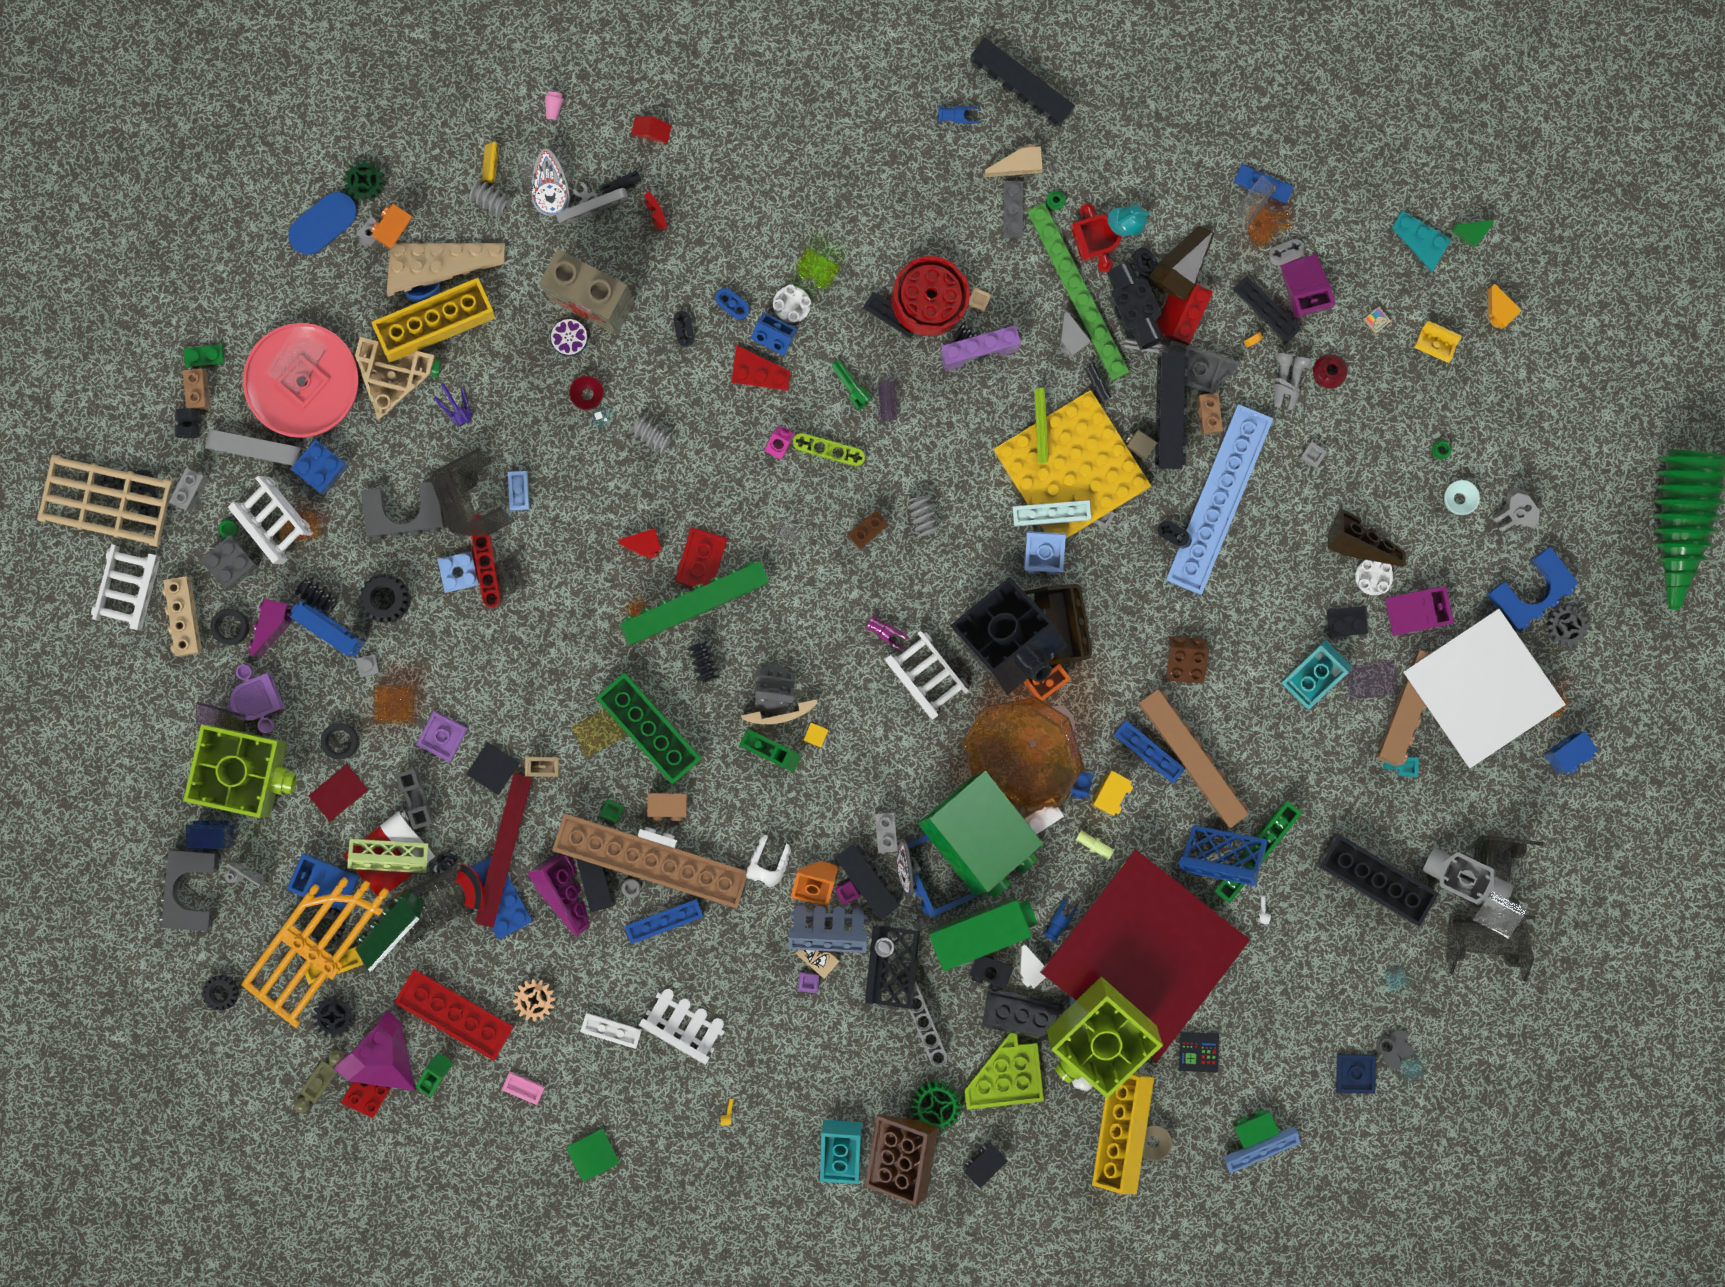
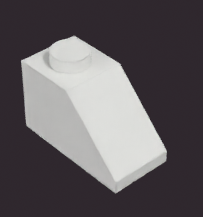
M1023 943L1020 950V974L1023 977L1020 980L1027 988L1030 985L1035 988L1046 978L1040 973L1044 965Z

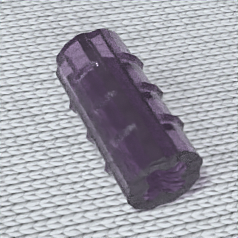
M879 382L880 419L882 422L896 421L897 400L895 382Z

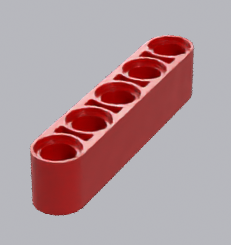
M474 515L469 521L482 600L486 606L497 608L501 605L502 596L489 522L482 515ZM478 519H482L484 522L483 527L480 529L475 528V522ZM481 538H486V546L480 548L478 541ZM489 557L490 564L483 567L481 564L482 559ZM492 575L494 578L493 583L486 585L485 578ZM491 594H495L497 597V601L494 604L488 603V597Z

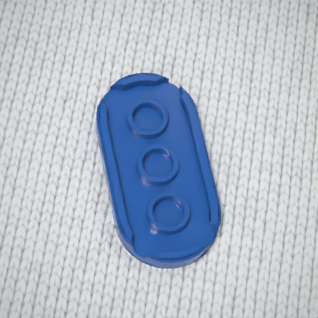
M341 192L326 195L291 225L289 241L292 247L297 252L306 255L320 252L355 222L357 214L355 202L348 195Z

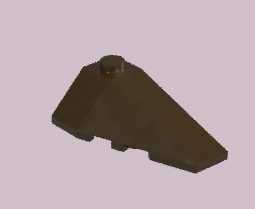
M1198 226L1168 253L1148 277L1155 287L1160 291L1186 301L1197 285V275L1199 270H1202V261L1204 255L1208 253L1214 232Z
M1341 508L1339 509L1328 534L1329 549L1344 556L1401 567L1406 565L1405 551L1387 538L1380 540L1379 536L1375 533V529L1372 527L1369 530L1365 529L1360 525L1362 521L1360 518Z

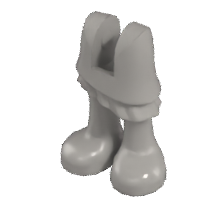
M1277 353L1276 360L1280 363L1279 378H1275L1274 407L1280 408L1283 396L1287 394L1289 395L1287 410H1293L1300 396L1299 381L1302 371L1311 365L1312 360L1305 357L1294 358L1293 372L1289 384L1287 379L1293 356Z

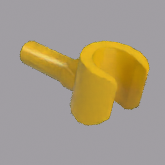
M729 1099L727 1115H721L722 1126H728L732 1122L731 1114L734 1099Z

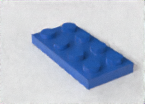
M492 856L471 867L481 877L480 880L483 887ZM508 874L494 928H492L498 940L533 922Z

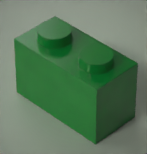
M1259 1109L1253 1112L1254 1116L1247 1118L1244 1116L1235 1120L1236 1124L1232 1126L1244 1149L1280 1134L1269 1110Z

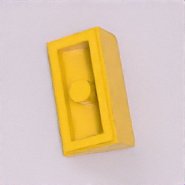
M496 142L485 145L481 178L483 183H495L499 146Z

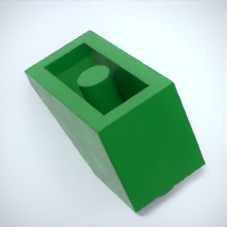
M437 1053L425 1068L415 1088L431 1098L454 1063L448 1057Z

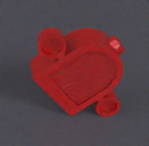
M1085 203L1080 208V216L1084 220L1072 223L1070 228L1082 263L1099 258L1098 270L1102 273H1108L1113 267V262L1107 255L1116 250L1122 236L1111 230L1108 225V215L1094 216V206L1090 203Z

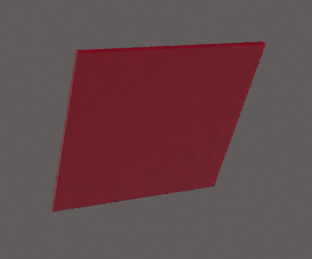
M1134 849L1040 973L1075 1000H1078L1100 977L1104 978L1157 1025L1163 1046L1150 1058L1158 1062L1249 943L1250 939L1138 850Z

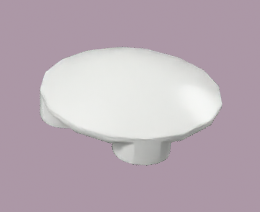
M787 285L779 290L773 299L775 314L786 323L800 322L807 317L810 311L811 300L803 289L797 286Z
M1370 560L1362 561L1355 573L1358 587L1369 595H1380L1387 592L1393 581L1392 566Z

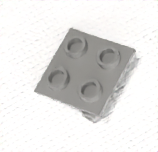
M243 862L226 865L230 868L225 875V879L229 883L242 881L245 877L257 886L268 885L264 881L265 877L258 872H255V874L248 870L250 867Z

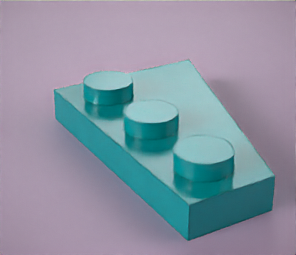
M1401 211L1392 226L1397 235L1432 273L1451 239L1404 211Z

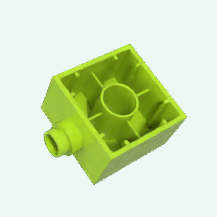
M201 725L183 801L257 818L271 817L276 794H292L297 782V774L289 772L288 768L282 767L288 742L214 725Z
M1102 977L1047 1029L1051 1050L1060 1057V1063L1055 1067L1058 1075L1069 1084L1075 1079L1078 1080L1083 1077L1106 1098H1109L1163 1046L1157 1025Z

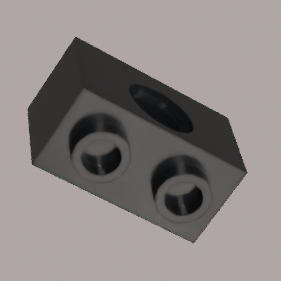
M983 956L973 961L969 975L972 976L971 980L981 984L983 981L990 983L989 987L1000 991L1001 988L1006 989L1014 967L991 957ZM989 967H993L996 970V974L991 978L985 975V971Z

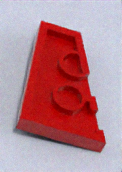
M736 345L731 383L788 391L791 373L789 370Z

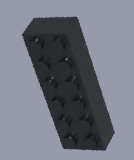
M1161 352L1157 354L1155 442L1157 444L1155 445V469H1182L1183 465H1186V454H1183V446H1186L1187 437L1186 434H1183V427L1187 426V415H1184V407H1187V396H1184V389L1188 387V376H1185V369H1188V357H1185V352Z
M1334 833L1315 866L1418 927L1421 926L1439 895L1438 892L1337 833Z

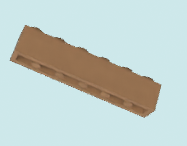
M1421 650L1417 651L1410 667L1430 654ZM1407 677L1404 680L1375 756L1376 759L1395 767L1406 762L1408 753H1406L1407 748L1412 745L1415 738L1413 735L1414 730L1421 723V711H1424L1427 707Z

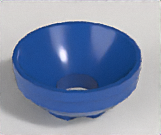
M438 282L427 286L419 285L412 287V290L406 291V295L410 301L418 303L439 294L441 290L440 284Z

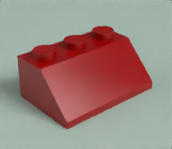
M1196 285L1186 301L1169 295L1162 309L1161 317L1157 322L1163 336L1189 345L1213 291Z

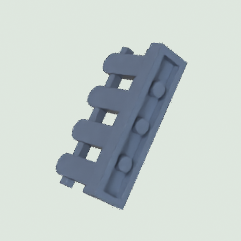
M797 905L795 912L791 911L790 918H794V927L789 929L788 949L866 953L867 931H863V924L867 922L868 915H864L862 908H855L852 914H845V910L842 907H835L833 913H825L826 910L823 906H816L813 913L806 912L804 905ZM806 919H813V929L805 928ZM825 920H833L832 930L825 929ZM844 921H852V931L844 930Z

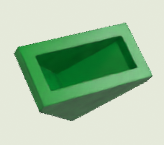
M1494 221L1457 224L1452 227V232L1474 248L1492 227Z

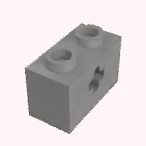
M186 468L169 503L192 513L209 478Z
M894 812L875 814L878 853L898 851Z

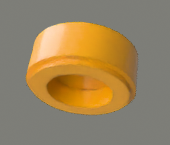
M1259 332L1243 342L1246 347H1250L1261 341L1263 336Z

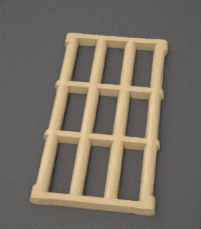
M53 454L50 460L37 520L72 526L78 530L85 529L113 535L114 538L122 537L159 547L173 480L134 474L133 471H120L97 466L96 463L88 464L65 459L62 456ZM61 465L89 471L87 483L54 476L56 466ZM96 473L126 479L124 490L95 485ZM132 481L165 488L163 499L131 493ZM52 483L85 490L83 501L51 495ZM95 492L121 498L119 509L89 503L91 493ZM132 500L160 506L159 518L125 511L127 501ZM48 502L81 509L79 520L45 513ZM87 511L117 517L115 528L85 522ZM123 519L157 525L155 536L121 530Z

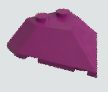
M386 1009L373 1023L375 1026L350 1053H346L333 1068L346 1081L416 1091L402 1024Z

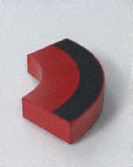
M461 864L456 883L460 884L465 892L464 906L484 911L486 895L485 888L480 880L481 877L473 868Z

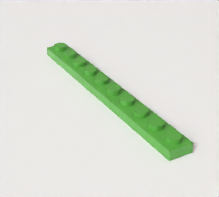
M1045 203L1027 211L1111 381L1128 374L1129 370Z

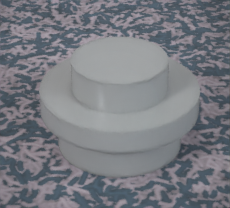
M880 938L875 943V951L881 957H888L894 951V944L888 938Z

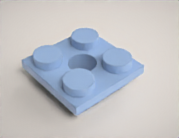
M472 552L437 559L445 593L479 585ZM457 567H461L464 571L463 576L460 578H456L453 574L454 569Z

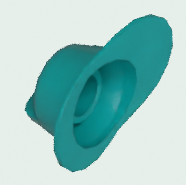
M1135 204L1116 208L1108 214V225L1112 231L1120 236L1138 235L1144 231L1148 220L1147 216L1150 213Z

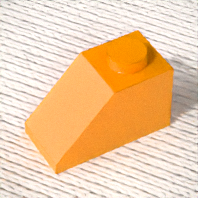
M1493 284L1488 289V317L1494 327L1503 329L1522 310L1496 284Z

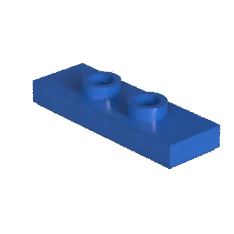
M1242 164L1233 182L1284 205L1287 204L1294 186Z

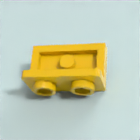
M1426 321L1420 330L1414 348L1449 363L1462 336L1436 323Z

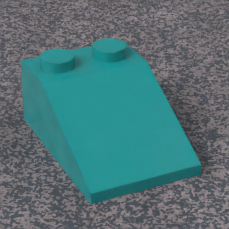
M1324 640L1281 684L1309 710L1348 674L1353 666Z
M823 1120L820 1182L859 1184L862 1122Z

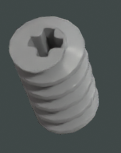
M478 178L470 191V201H476L477 205H482L486 210L489 209V212L495 213L497 217L503 216L511 206L512 197L507 201L506 193L500 197L501 190L493 193L494 186L487 189L488 183L484 182L480 185L481 178Z
M646 415L636 421L629 434L635 431V438L641 436V442L648 440L647 446L650 447L654 444L653 450L657 451L660 449V455H662L671 443L672 433L669 432L667 435H664L665 428L658 431L659 424L657 423L652 427L653 420L645 422Z
M920 496L907 500V502H913L908 508L915 510L910 515L917 517L913 520V524H919L915 528V531L921 532L917 535V538L933 534L939 529V526H933L937 519L931 518L935 511H929L933 504H927V501L931 499L930 496Z

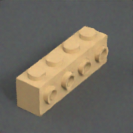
M185 576L164 580L162 592L167 600L165 612L167 616L169 615L170 620L168 631L169 634H172L173 642H171L172 653H175V656L178 657L202 653L191 578Z

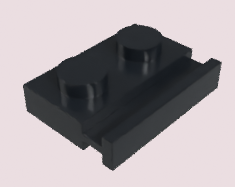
M1366 606L1327 609L1329 637L1368 634Z

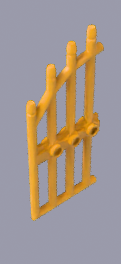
M343 878L331 894L313 898L319 890V886L314 884L240 985L293 1027L297 1028L301 1022L296 1018L327 976L333 979L344 964L339 960L374 913L378 916L383 913L384 910L379 906L389 893L386 888L381 890L379 896L371 903L362 899L365 891L370 886L368 881L363 882L354 895H344L340 893L346 887L348 879ZM335 901L348 903L318 944L309 938ZM323 904L303 932L294 926V923L306 907ZM356 904L367 909L336 953L332 956L324 948ZM281 941H283L291 948L259 990L251 982ZM296 953L300 954L306 961L276 1002H274L266 994ZM314 965L321 973L290 1014L281 1006L309 968Z

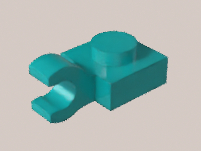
M1407 757L1406 762L1397 767L1384 762L1383 769L1397 770V776L1418 777L1419 758Z

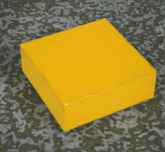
M810 723L804 741L822 747L828 730Z

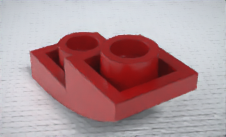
M648 191L644 195L646 201L644 204L651 212L655 210L651 214L652 224L659 231L663 229L666 232L668 226L664 213L655 197Z

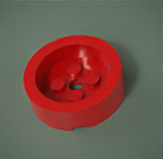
M924 256L914 259L902 268L891 293L892 308L899 322L909 331L921 336H939L955 328L964 316L970 299V289L965 275L956 268L954 263L936 256ZM934 290L937 296L931 299L927 296L926 292Z

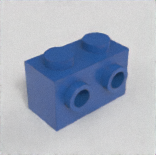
M764 312L756 323L751 339L785 356L793 343L798 329Z

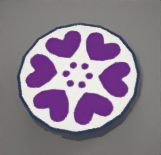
M572 318L562 319L551 330V344L560 355L576 356L586 348L588 332L585 326L578 320Z

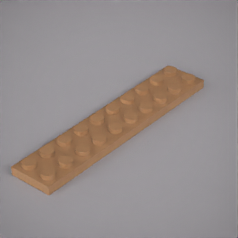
M568 814L563 815L552 851L736 909L738 908L747 879V871Z

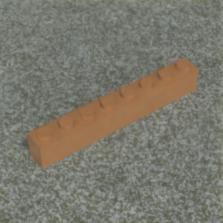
M1158 689L1138 702L1139 706L1226 827L1231 828L1249 815L1246 812L1248 807L1242 800L1239 801L1236 798L1235 794L1237 792L1231 784L1227 785L1223 780L1226 777L1222 771L1215 769L1212 764L1214 763L1212 757L1202 751V743L1197 737H1192L1190 734L1191 728L1186 722L1182 723L1179 719L1180 713L1174 706L1171 707L1167 702L1169 698L1163 690L1161 692Z

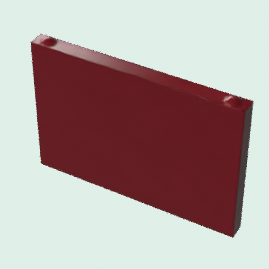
M346 764L308 796L328 821L331 822L357 799L366 794L368 788L350 766Z

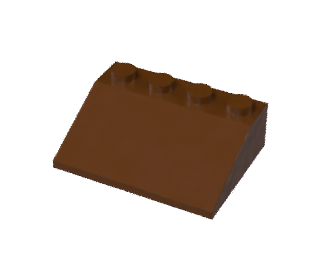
M878 1114L876 1116L865 1187L914 1206L927 1198L938 1127L923 1121Z

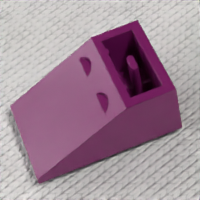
M1317 254L1280 265L1295 319L1332 309L1336 305L1331 286Z
M1446 586L1385 598L1392 636L1454 624Z
M264 599V602H261L258 613H260L259 621L255 622L253 629L255 632L254 640L250 641L248 648L251 656L262 657L290 626L293 606Z

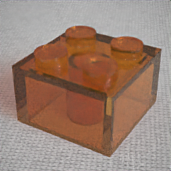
M373 685L374 724H416V685Z

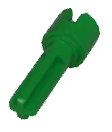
M841 360L835 361L832 364V368L849 391L850 401L857 410L863 409L867 406V401L872 402V397L865 387L858 386Z

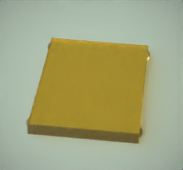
M606 710L572 726L587 757L629 736Z

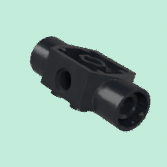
M1130 262L1112 268L1107 273L1114 290L1109 301L1123 333L1134 335L1140 350H1145L1161 343L1164 340V336L1157 322L1162 313L1147 279H1139Z

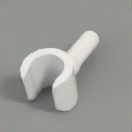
M1261 896L1260 918H1258V921L1263 924H1269L1271 915L1265 913L1266 897Z

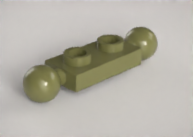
M332 1051L329 1055V1062L322 1060L299 1093L304 1097L297 1099L294 1104V1108L298 1113H306L310 1108V1101L314 1104L317 1103L336 1077L338 1072L333 1067L344 1056L341 1051Z

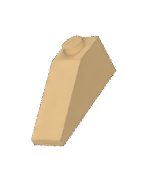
M1035 144L1025 145V148L1017 150L985 169L984 176L997 177L1041 173L1043 169L1041 146L1036 147Z

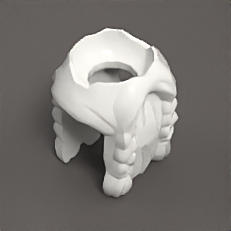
M763 835L759 840V845L754 850L750 865L747 867L746 878L754 881L760 880L766 886L774 887L780 882L783 873L786 871L791 849L789 844L786 843L775 871L763 869L757 865L768 835Z

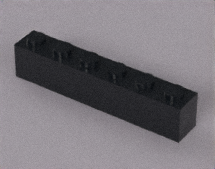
M984 37L971 54V64L976 69L980 70L982 68L987 72L986 75L992 81L998 80L1005 91L1009 93L1012 91L1017 95L1016 98L1021 103L1031 105L1032 110L1037 115L1043 114L1047 117V122L1050 125L1061 128L1074 111L1075 105L987 38Z

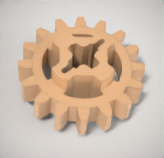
M532 979L531 984L526 980L524 982L525 987L519 985L518 988L521 991L514 993L518 996L517 999L513 1000L514 1003H518L515 1010L520 1009L519 1016L521 1017L525 1014L527 1021L530 1017H533V1021H537L538 1016L543 1020L545 1018L544 1013L550 1015L549 1008L553 1009L555 1005L551 1004L552 1001L556 1000L555 997H551L554 990L549 991L550 984L544 986L543 980L536 983V979ZM535 987L532 993L525 992L528 988ZM542 990L545 992L547 1000L543 998ZM535 994H537L536 999L539 1002L535 1003L534 1006H532L533 1004L530 998L534 997ZM522 1001L526 1002L527 1010L523 1006ZM536 1008H544L541 1012L534 1013Z

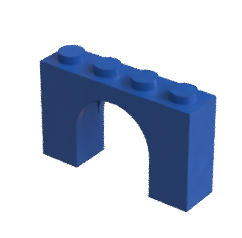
M1551 547L1544 549L1531 559L1546 581V593L1541 601L1536 604L1522 602L1506 582L1500 583L1486 594L1497 610L1500 609L1514 631L1526 629L1530 626L1529 621L1533 618L1537 620L1543 616L1546 608L1556 606L1560 603L1559 598L1564 594L1568 596L1576 590L1574 587L1579 584Z

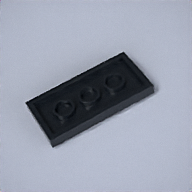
M988 988L981 1027L1049 1041L1047 1029L1063 1014L1064 1004Z

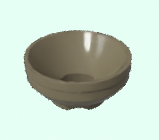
M1147 1126L1143 1157L1150 1161H1160L1167 1157L1171 1151V1136L1161 1126ZM1151 1136H1156L1159 1139V1144L1154 1148L1150 1147L1147 1143L1148 1138Z

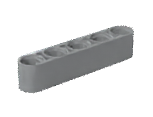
M211 429L208 431L205 449L208 450L213 449L223 453H233L238 456L253 457L257 460L272 461L277 464L292 466L298 461L301 448Z
M905 976L901 981L904 983L906 980H909V976ZM915 980L913 999H920L921 1005L918 1008L912 1007L909 1011L930 1062L936 1067H941L947 1062V1055ZM903 991L902 994L907 1004V995ZM921 1016H926L929 1019L926 1026L918 1024V1019ZM927 1035H935L936 1041L933 1044L926 1043L925 1038ZM937 1052L942 1053L944 1056L940 1062L933 1060V1055Z

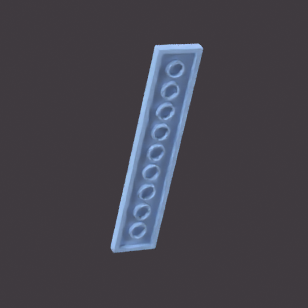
M1239 404L1236 406L1186 529L1192 537V543L1187 548H1178L1165 581L1202 595L1273 418Z

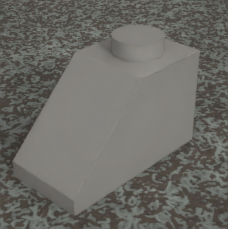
M1066 312L1062 320L1060 349L1065 356L1069 355L1073 358L1087 347L1091 341L1071 315Z

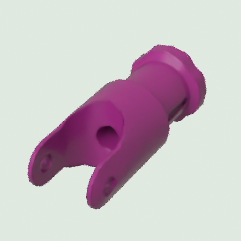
M874 614L865 630H871L879 635L880 639L900 650H903V647L895 643L891 639V635L896 634L909 639L908 635L889 623L885 624L878 620Z

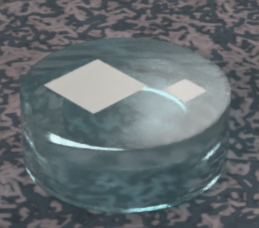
M598 408L593 411L591 420L596 427L603 428L610 423L611 416L606 409Z

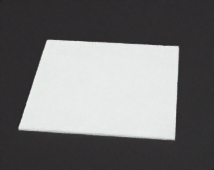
M1500 609L1403 672L1469 769L1566 705Z

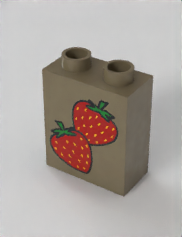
M559 249L556 250L539 282L550 301L615 335H618L635 303L626 284Z

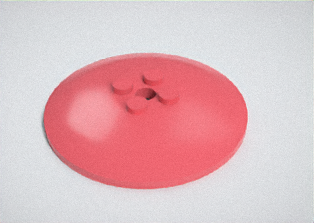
M308 323L284 325L266 334L250 352L243 373L245 398L254 415L271 430L295 438L317 436L337 426L353 407L359 387L357 364L348 346L328 329ZM301 377H307L308 383L304 387L298 385V380Z

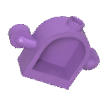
M240 665L236 669V675L239 679L245 680V682L239 684L232 691L230 704L227 705L231 715H236L243 720H260L258 722L259 731L271 733L275 728V723L268 716L285 709L271 673H265L252 678L253 669L249 665Z

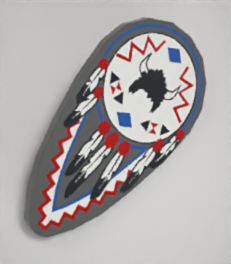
M902 841L897 852V872L905 894L912 896V875L918 873L921 868L914 857L910 858L906 841Z

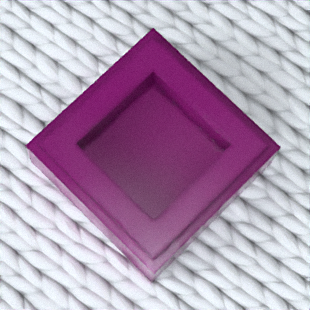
M851 880L835 888L843 906L860 897Z

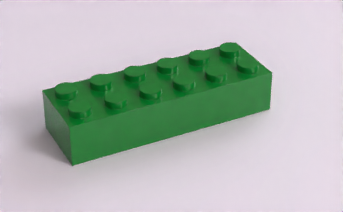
M624 672L596 697L597 701L672 785L678 782L702 760L700 755L627 673Z

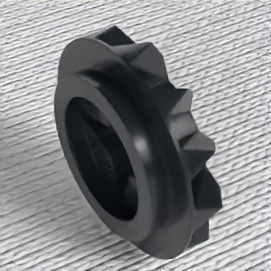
M1146 248L1135 250L1131 256L1133 259L1131 264L1135 265V271H1139V275H1144L1146 278L1150 276L1158 264L1154 254Z
M449 850L437 855L429 864L430 871L433 874H438L450 870L458 860L457 853Z

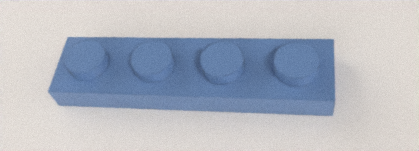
M1295 1127L1285 1129L1280 1134L1246 1149L1243 1148L1237 1152L1230 1153L1224 1157L1229 1173H1233L1300 1144L1298 1132Z

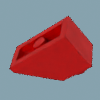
M655 528L618 540L621 546L642 557L648 556V559L659 557V553L663 552Z

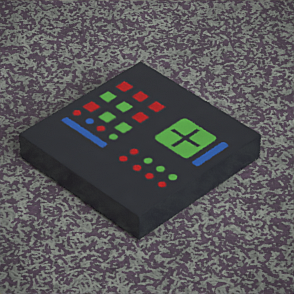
M1180 1032L1178 1070L1218 1073L1219 1033Z

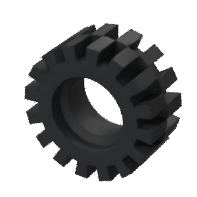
M329 908L321 921L324 918H330L335 921L340 911ZM316 911V912L314 913V915L311 916L310 920H312V918L315 916V914H316L318 911ZM321 921L312 932V937L316 938L318 942L326 933L320 927ZM346 921L342 923L328 943L338 940L343 935L346 929Z
M226 975L210 978L202 988L204 990L201 993L202 997H204L203 1002L208 1004V1008H213L212 1010L223 1011L232 1007L237 1002V997L240 994L238 992L239 986L236 985L237 982L232 980V977H227ZM218 985H222L228 990V995L224 1000H218L214 996V990Z

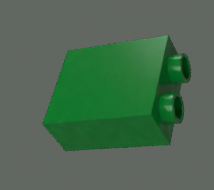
M986 771L970 777L917 823L974 896L988 892L994 898L1001 894L1011 884L1006 876L1015 868L1019 873H1023L1038 861L1033 852L1043 844Z
M1011 896L930 928L927 932L941 968L945 972L1031 938L1029 928L1038 923L1030 903L1027 900L1019 903L1016 898Z

